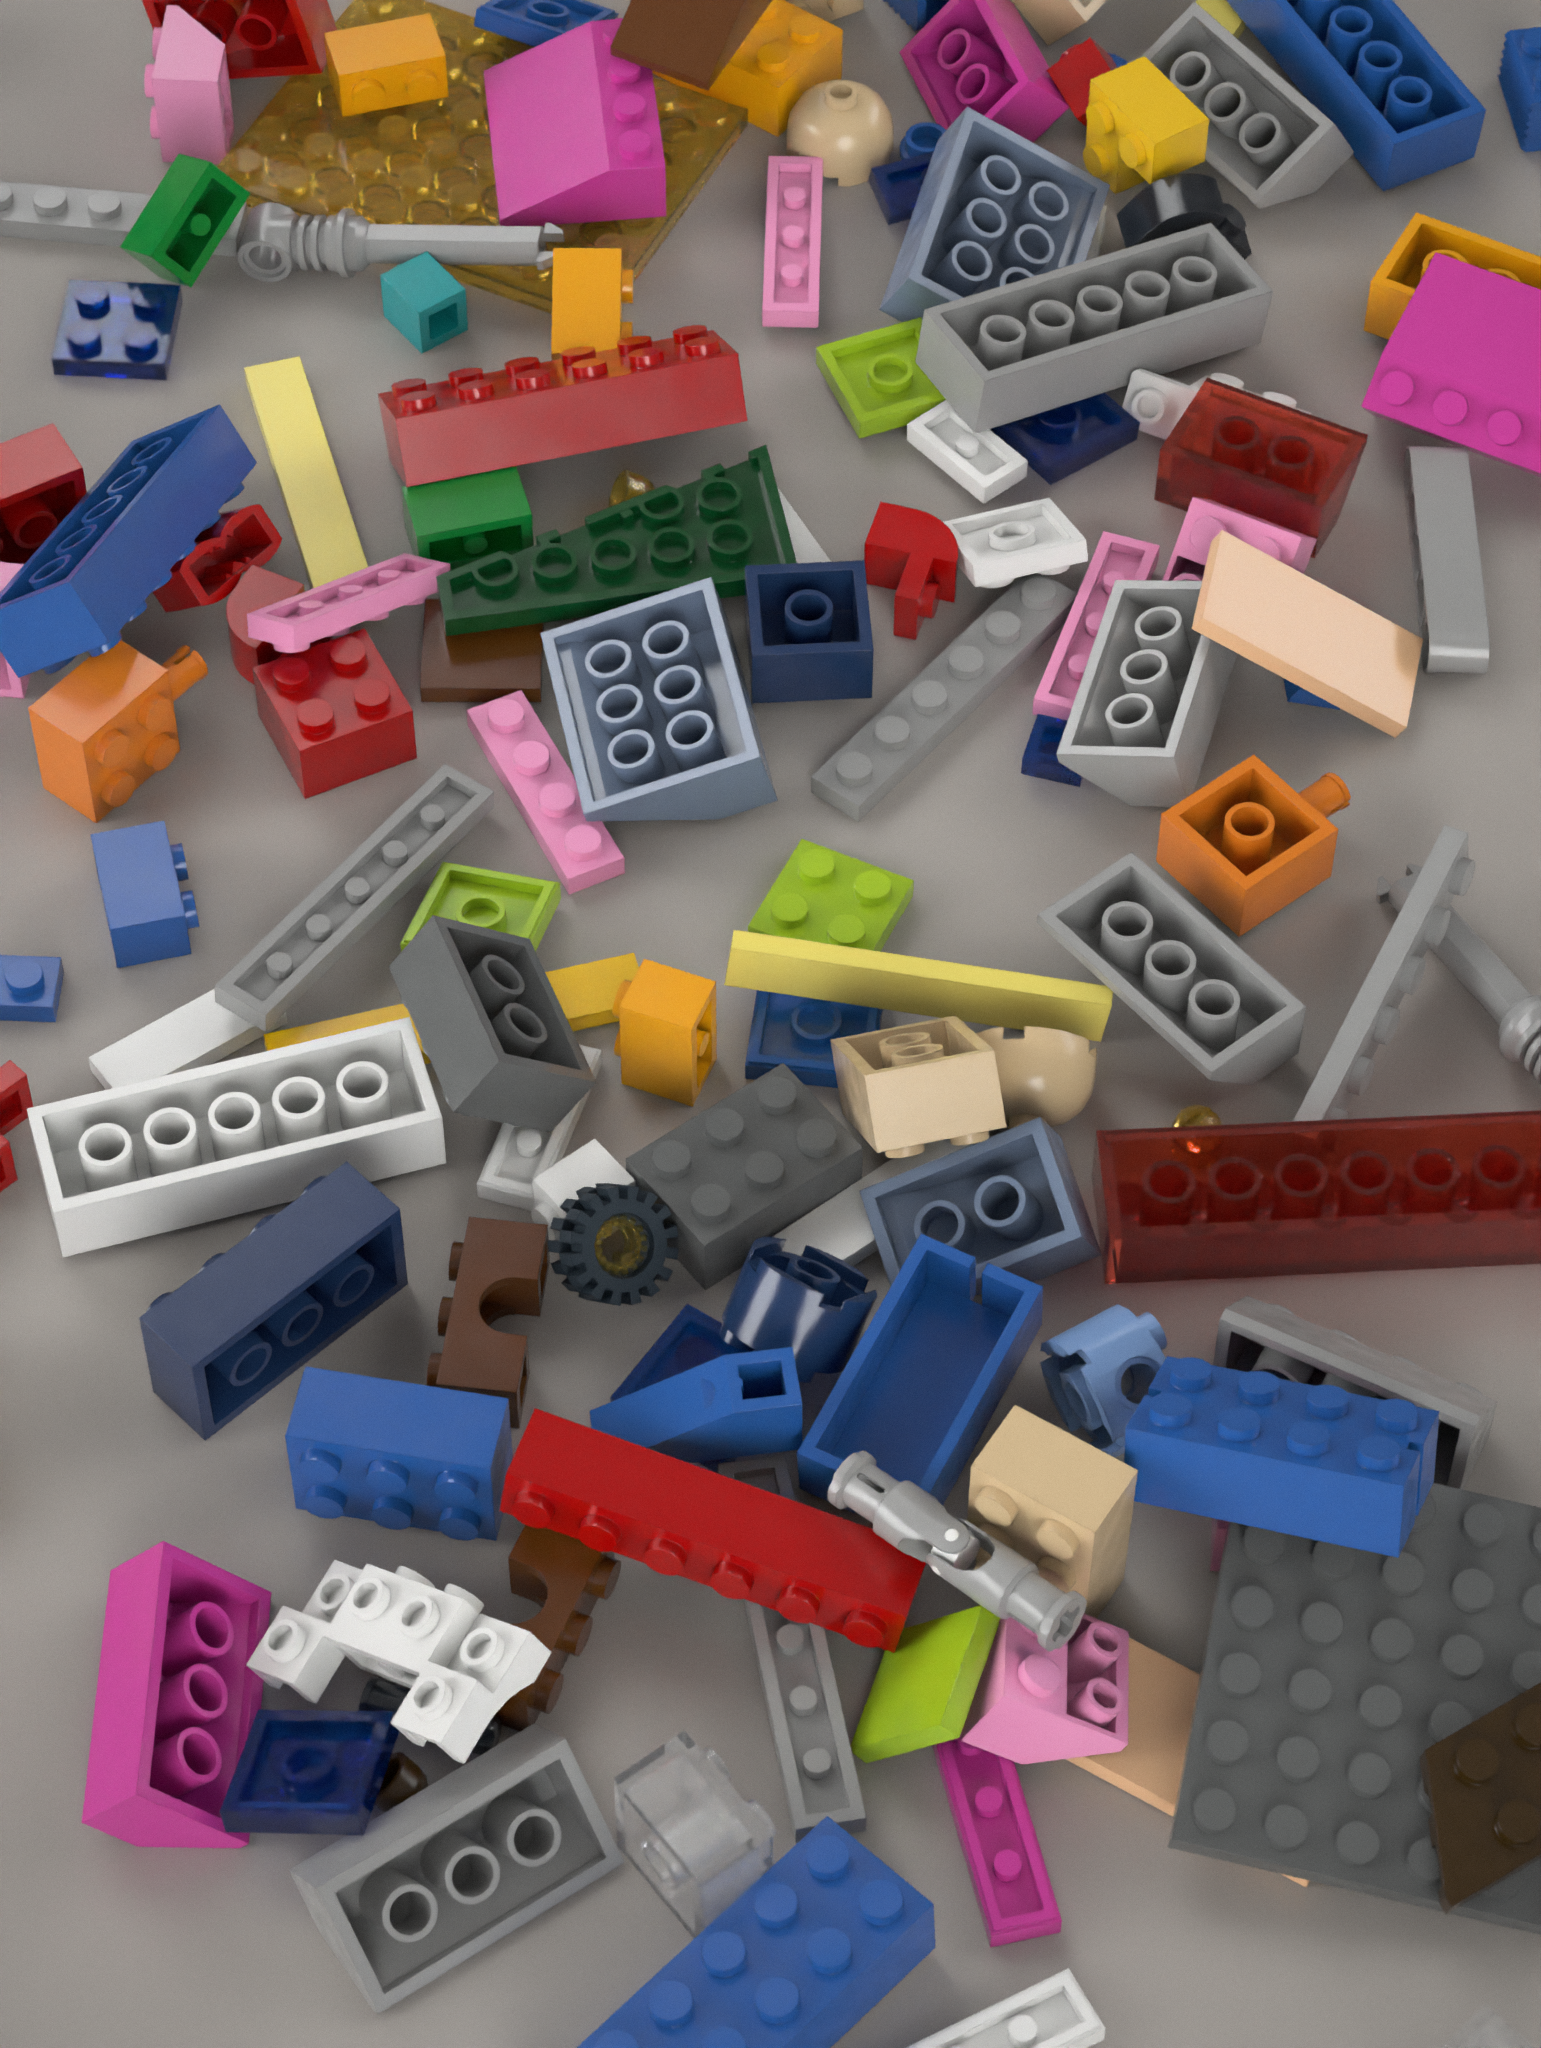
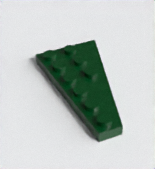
M767 445L749 451L748 460L726 469H724L721 463L701 470V479L679 488L663 485L586 516L584 526L561 535L557 529H553L536 536V545L511 555L498 551L436 576L445 634L446 636L590 617L712 577L720 599L744 596L745 565L797 563Z

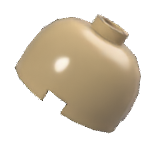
M830 80L814 85L801 95L790 111L788 118L787 156L823 158V176L838 178V186H853L869 182L883 173L888 167L890 154L893 151L894 125L892 114L876 91L865 84L852 80Z
M1024 1026V1038L1003 1039L1004 1027L991 1028L976 1033L995 1050L1008 1130L1038 1117H1041L1050 1127H1056L1067 1123L1083 1110L1092 1095L1097 1068V1048L1089 1051L1090 1041L1088 1039L1063 1030Z

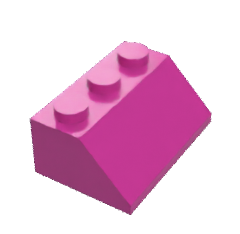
M950 0L899 52L936 123L946 130L966 107H969L1034 143L1069 108L1047 72L1049 66L1014 3L1009 0Z

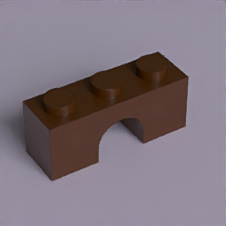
M469 1217L464 1242L454 1241L451 1247L449 1281H455L456 1284L453 1297L443 1296L441 1299L438 1315V1336L445 1337L442 1353L432 1352L430 1355L426 1386L508 1398L511 1428L520 1429L530 1374L528 1338L526 1335L498 1332L489 1327V1325L507 1315L517 1314L540 1317L550 1265L548 1225Z
M527 1525L524 1526L508 1556L511 1593L534 1601L542 1609L533 1618L511 1625L530 1631L552 1653L534 1683L521 1689L508 1699L494 1715L501 1720L503 1726L519 1732L534 1724L540 1712L550 1714L554 1709L564 1682V1675L561 1674V1671L570 1654L578 1657L585 1648L593 1624V1618L589 1615L598 1598L607 1600L611 1596L621 1570V1561L615 1559L614 1552L596 1551L587 1547L576 1538L548 1528H533Z

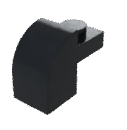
M1182 173L1159 179L1140 191L1116 214L1125 248L1212 223L1244 260L1252 253L1245 232V219L1235 207L1228 203H1223L1216 179L1207 175Z

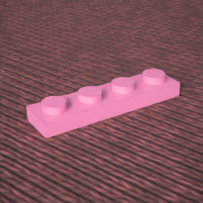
M768 156L762 327L818 328L823 158Z
M1103 531L1034 696L1033 715L1067 723L1115 580H1151L1158 563L1160 545Z
M407 553L401 554L248 613V637L272 643L274 649L280 652L296 653L305 651L310 648L311 642L324 637L345 635L350 632L351 626L364 621L385 619L389 616V611L401 606L425 603L427 596L437 593L436 576L451 571V566L448 563Z
M522 690L467 709V725L568 894L625 874L624 856L603 822L586 821L575 776Z

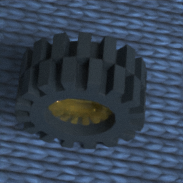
M596 1183V1188L585 1186L575 1191L579 1199H566L560 1206L567 1213L565 1219L553 1217L550 1229L560 1231L559 1240H548V1252L559 1253L560 1260L551 1263L554 1273L567 1276L562 1284L569 1291L579 1292L578 1297L585 1300L621 1306V1303L627 1305L641 1303L640 1295L654 1296L660 1291L654 1281L656 1279L668 1281L673 1272L671 1269L663 1266L665 1258L677 1260L679 1248L667 1247V1238L679 1237L676 1225L664 1223V1219L672 1215L667 1206L654 1204L658 1197L650 1191L639 1190V1187ZM613 1226H616L624 1236L623 1250L614 1251L610 1262L606 1260L605 1255L601 1254L603 1252V1248H600V1244L603 1243L601 1237L611 1236Z

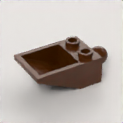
M631 0L611 44V55L708 91L772 0Z

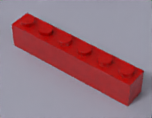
M536 1408L506 1472L499 1511L514 1516L518 1521L529 1527L551 1529L576 1538L593 1550L615 1552L645 1563L657 1573L668 1576L678 1575L712 1587L717 1593L726 1598L735 1600L745 1599L776 1610L793 1622L802 1624L812 1623L845 1635L857 1645L869 1648L878 1647L892 1653L896 1651L926 1566V1562L901 1552L876 1535L872 1528Z

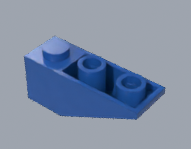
M793 1347L723 1355L589 1411L592 1429L687 1463L798 1450L802 1444L803 1404Z

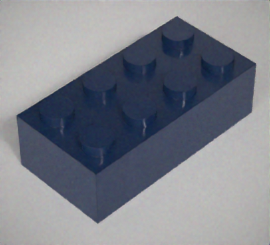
M347 1161L328 1176H320L313 1180L299 1198L279 1213L270 1214L261 1219L247 1237L227 1252L218 1253L209 1258L203 1264L198 1274L174 1292L160 1295L150 1304L146 1313L139 1317L153 1392L206 1441L408 1285L400 1208Z

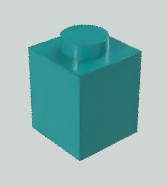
M427 251L380 275L384 317L421 354L468 330L465 288Z

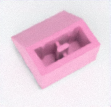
M167 5L163 26L155 27L153 30L152 53L155 63L146 65L144 75L146 97L154 98L155 106H152L150 114L151 138L160 139L163 162H174L178 154H183L210 161L213 164L228 165L235 126L225 44L178 5Z
M1192 497L1163 580L1202 581L1211 541L1222 530L1303 574L1317 539L1210 499Z
M1084 1614L1079 1627L1072 1637L1061 1648L1047 1651L1037 1642L1038 1635L1012 1617L1000 1619L961 1732L960 1741L1022 1765L1121 1752L1128 1745L1129 1631Z

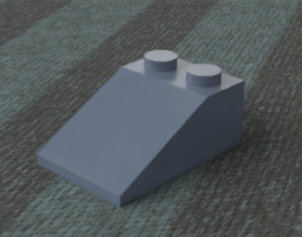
M1041 1117L859 1191L890 1286L893 1284L920 1234L976 1257V1295L982 1294V1272L987 1263L1032 1282L1102 1255L1062 1138Z

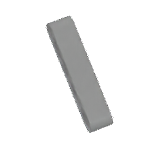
M1407 446L1404 459V493L1419 636L1423 639L1421 648L1423 670L1425 673H1486L1489 661L1490 637L1468 449L1466 446Z

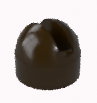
M396 1752L387 1757L373 1772L366 1785L365 1797L380 1810L386 1812L427 1788V1776L419 1765L404 1753Z

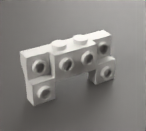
M334 1560L303 1612L284 1605L281 1607L246 1666L271 1687L280 1689L283 1683L288 1684L307 1701L316 1704L344 1657L347 1656L360 1669L411 1688L391 1721L393 1726L413 1743L423 1747L427 1740L433 1742L454 1760L464 1764L497 1711L517 1692L534 1683L552 1652L530 1631L481 1614L480 1612L484 1604L473 1594L459 1586L447 1584L444 1591L436 1589L428 1579L404 1566H399L396 1572L392 1573L368 1563L362 1570Z

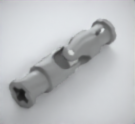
M865 1450L852 1453L836 1470L827 1492L828 1501L838 1509L849 1507L873 1523V1531L876 1535L901 1552L928 1563L937 1575L944 1578L1000 1619H1008L1010 1617L1037 1634V1642L1047 1651L1061 1648L1079 1627L1081 1618L1086 1610V1599L1084 1596L1076 1591L1063 1592L1039 1576V1568L1036 1564L965 1519L960 1518L956 1520L947 1514L945 1507L937 1498L913 1482L904 1480L900 1483L876 1467V1459ZM981 1547L992 1557L980 1568L973 1570L976 1566V1556Z

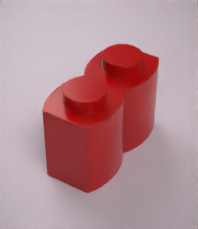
M260 504L219 512L221 518L213 526L199 533L194 539L197 544L194 547L195 550L182 560L176 562L170 569L173 574L172 578L165 585L152 592L166 613L219 602L232 592L238 584L242 573L247 572L251 565L261 567L275 555L282 542V537Z

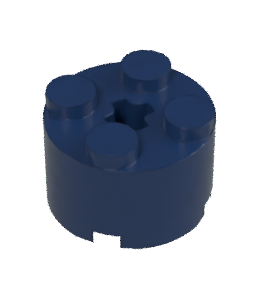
M776 1237L758 1238L750 1248L722 1314L723 1324L719 1331V1336L729 1345L746 1351L793 1347L798 1381L802 1383L812 1382L815 1373L835 1374L842 1372L854 1351L877 1298L876 1290L865 1293L864 1291L869 1280L856 1268L827 1252L806 1245L802 1255L799 1256L782 1251L787 1239Z

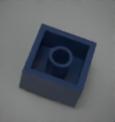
M865 561L745 565V623L752 703L872 698L874 649Z

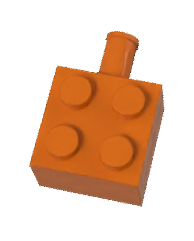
M120 640L105 653L95 657L89 656L33 703L28 710L43 788L95 823L99 822L112 809L125 804L132 796L134 790L156 771H161L168 767L176 754L180 752L173 702L196 682L208 675L207 664L200 654L195 650L191 652L189 646L182 645L176 650L174 655L162 665H159Z
M1253 754L1161 814L1156 862L1240 937L1331 877L1339 829L1327 818L1350 805L1348 802L1351 800L1349 789L1339 776L1328 772L1322 775L1318 781L1297 793Z

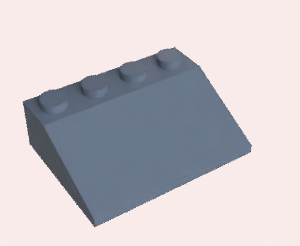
M966 107L937 141L879 310L901 322L919 317L923 320L925 309L1086 261L1110 185L975 110Z
M712 577L540 633L580 802L587 822L713 820L729 817L778 801L730 623Z

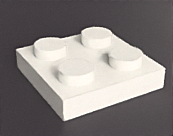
M1050 498L943 522L949 527L958 544V566L975 587H1004L1012 583L1014 578L1035 573L1042 575L1060 574L1067 571L1070 565L1088 561L1086 539Z

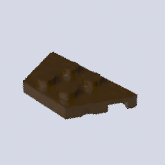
M1540 1682L1425 1749L1420 1757L1424 1792L1429 1797L1431 1815L1428 1819L1431 1845L1437 1851L1441 1888L1438 1891L1439 1903L1445 1914L1450 1913L1541 1858Z

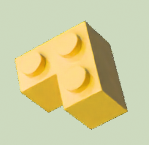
M1145 56L1090 80L1089 105L1086 109V144L1083 150V159L1090 174L1109 184V189L1115 195L1145 181L1152 184L1159 179L1178 174L1205 161L1209 118Z

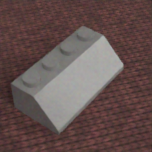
M1195 1L1141 56H1145L1209 118L1205 161L1259 209L1316 192L1354 153L1339 129L1329 118Z
M1115 580L1056 753L1059 763L1130 806L1172 807L1193 794L1237 656L1236 652L1192 629L1202 581Z
M1130 852L1037 914V923L1209 1080L1254 1085L1299 1053L1306 1006L1133 852Z
M1246 1296L1226 1307L1219 1320L1213 1360L1214 1366L1244 1372L1264 1371L1275 1375L1279 1379L1313 1386L1333 1385L1344 1389L1348 1393L1382 1400L1403 1399L1417 1407L1440 1411L1434 1483L1458 1489L1464 1488L1489 1438L1498 1401L1482 1395L1480 1391L1468 1384L1453 1383L1422 1370L1407 1358L1389 1356L1358 1343L1345 1332L1328 1330L1299 1318L1289 1309L1278 1304H1266Z
M534 1723L289 1869L319 1932L373 2011L379 2014L625 1862L566 1738Z

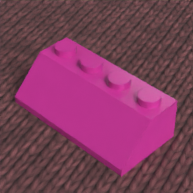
M165 1541L110 1570L81 1823L137 1847L241 1848L249 1844L264 1680L247 1667L246 1664L268 1630L272 1592Z

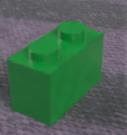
M178 154L120 248L158 277L192 287L251 193L210 161Z
M516 466L411 487H401L405 529L413 555L448 563L451 566V570L498 551L511 555L534 546L532 512Z

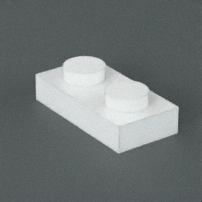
M947 400L907 424V441L983 504L1027 477L1028 460L990 429L974 434Z

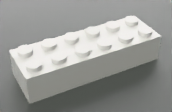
M410 1017L27 1109L36 1156L63 1257L295 1201L313 1180L320 1176H328L346 1161L369 1182L446 1163L443 1118Z

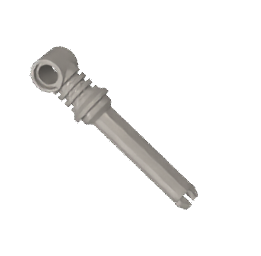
M269 202L259 204L251 210L237 252V261L241 269L249 276L266 282L280 281L287 277L290 271H297L300 268L303 271H311L313 268L316 271L328 269L329 271L338 272L344 279H351L355 276L356 272L364 271L371 263L402 264L426 251L440 265L537 266L538 270H545L553 266V251H546V242H564L565 238L563 230L552 223H546L545 228L537 226L370 224L362 215H356L352 208H344L337 215H330L328 218L325 215L313 217L307 214L300 217L291 208Z
M1414 864L1406 865L1407 870L1405 874L1407 876L1397 880L1393 886L1383 876L1379 877L1376 901L1379 904L1389 901L1395 910L1400 913L1423 867ZM1450 905L1448 909L1451 915L1445 936L1438 946L1430 943V949L1500 1025L1498 1030L1500 1053L1511 1063H1521L1524 1065L1525 1069L1541 1085V995L1533 996Z

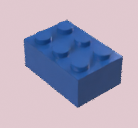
M305 1366L285 1434L296 1509L307 1510L311 1514L325 1519H336L345 1516L370 1520L382 1527L393 1530L413 1527L438 1531L452 1539L461 1541L473 1540L475 1538L497 1541L504 1513L499 1511L506 1472L513 1459L508 1398Z

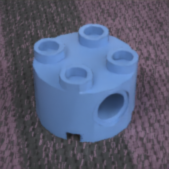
M1117 1304L1041 1343L1040 1351L1045 1352L1047 1355H1052L1040 1362L1042 1375L1051 1399L1063 1422L1071 1432L1083 1427L1093 1440L1088 1444L1114 1458L1125 1452V1428L1144 1395L1148 1396L1149 1386L1166 1359L1162 1350L1167 1347V1339L1161 1325L1151 1313L1145 1312L1136 1317L1129 1309Z

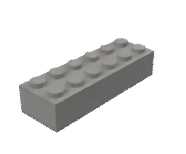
M1208 223L925 309L915 362L974 434L1127 386L1129 385L1132 372L1139 368L1161 375L1261 343L1273 290L1214 225Z

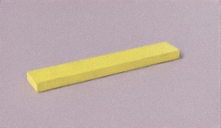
M300 356L244 367L249 394L311 589L367 568L368 564Z
M733 930L724 984L732 987L939 1018L955 1015L961 1021L1024 1030V1026L1057 1029L1099 1042L1102 1040L1113 998V991L1106 985Z

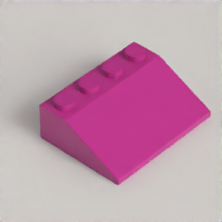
M623 18L590 21L484 71L500 226H543L546 223L557 225L666 217V167L652 70L611 55L610 47Z
M1435 252L1382 352L1361 407L1376 417L1455 446H1466L1468 451L1541 477V290Z

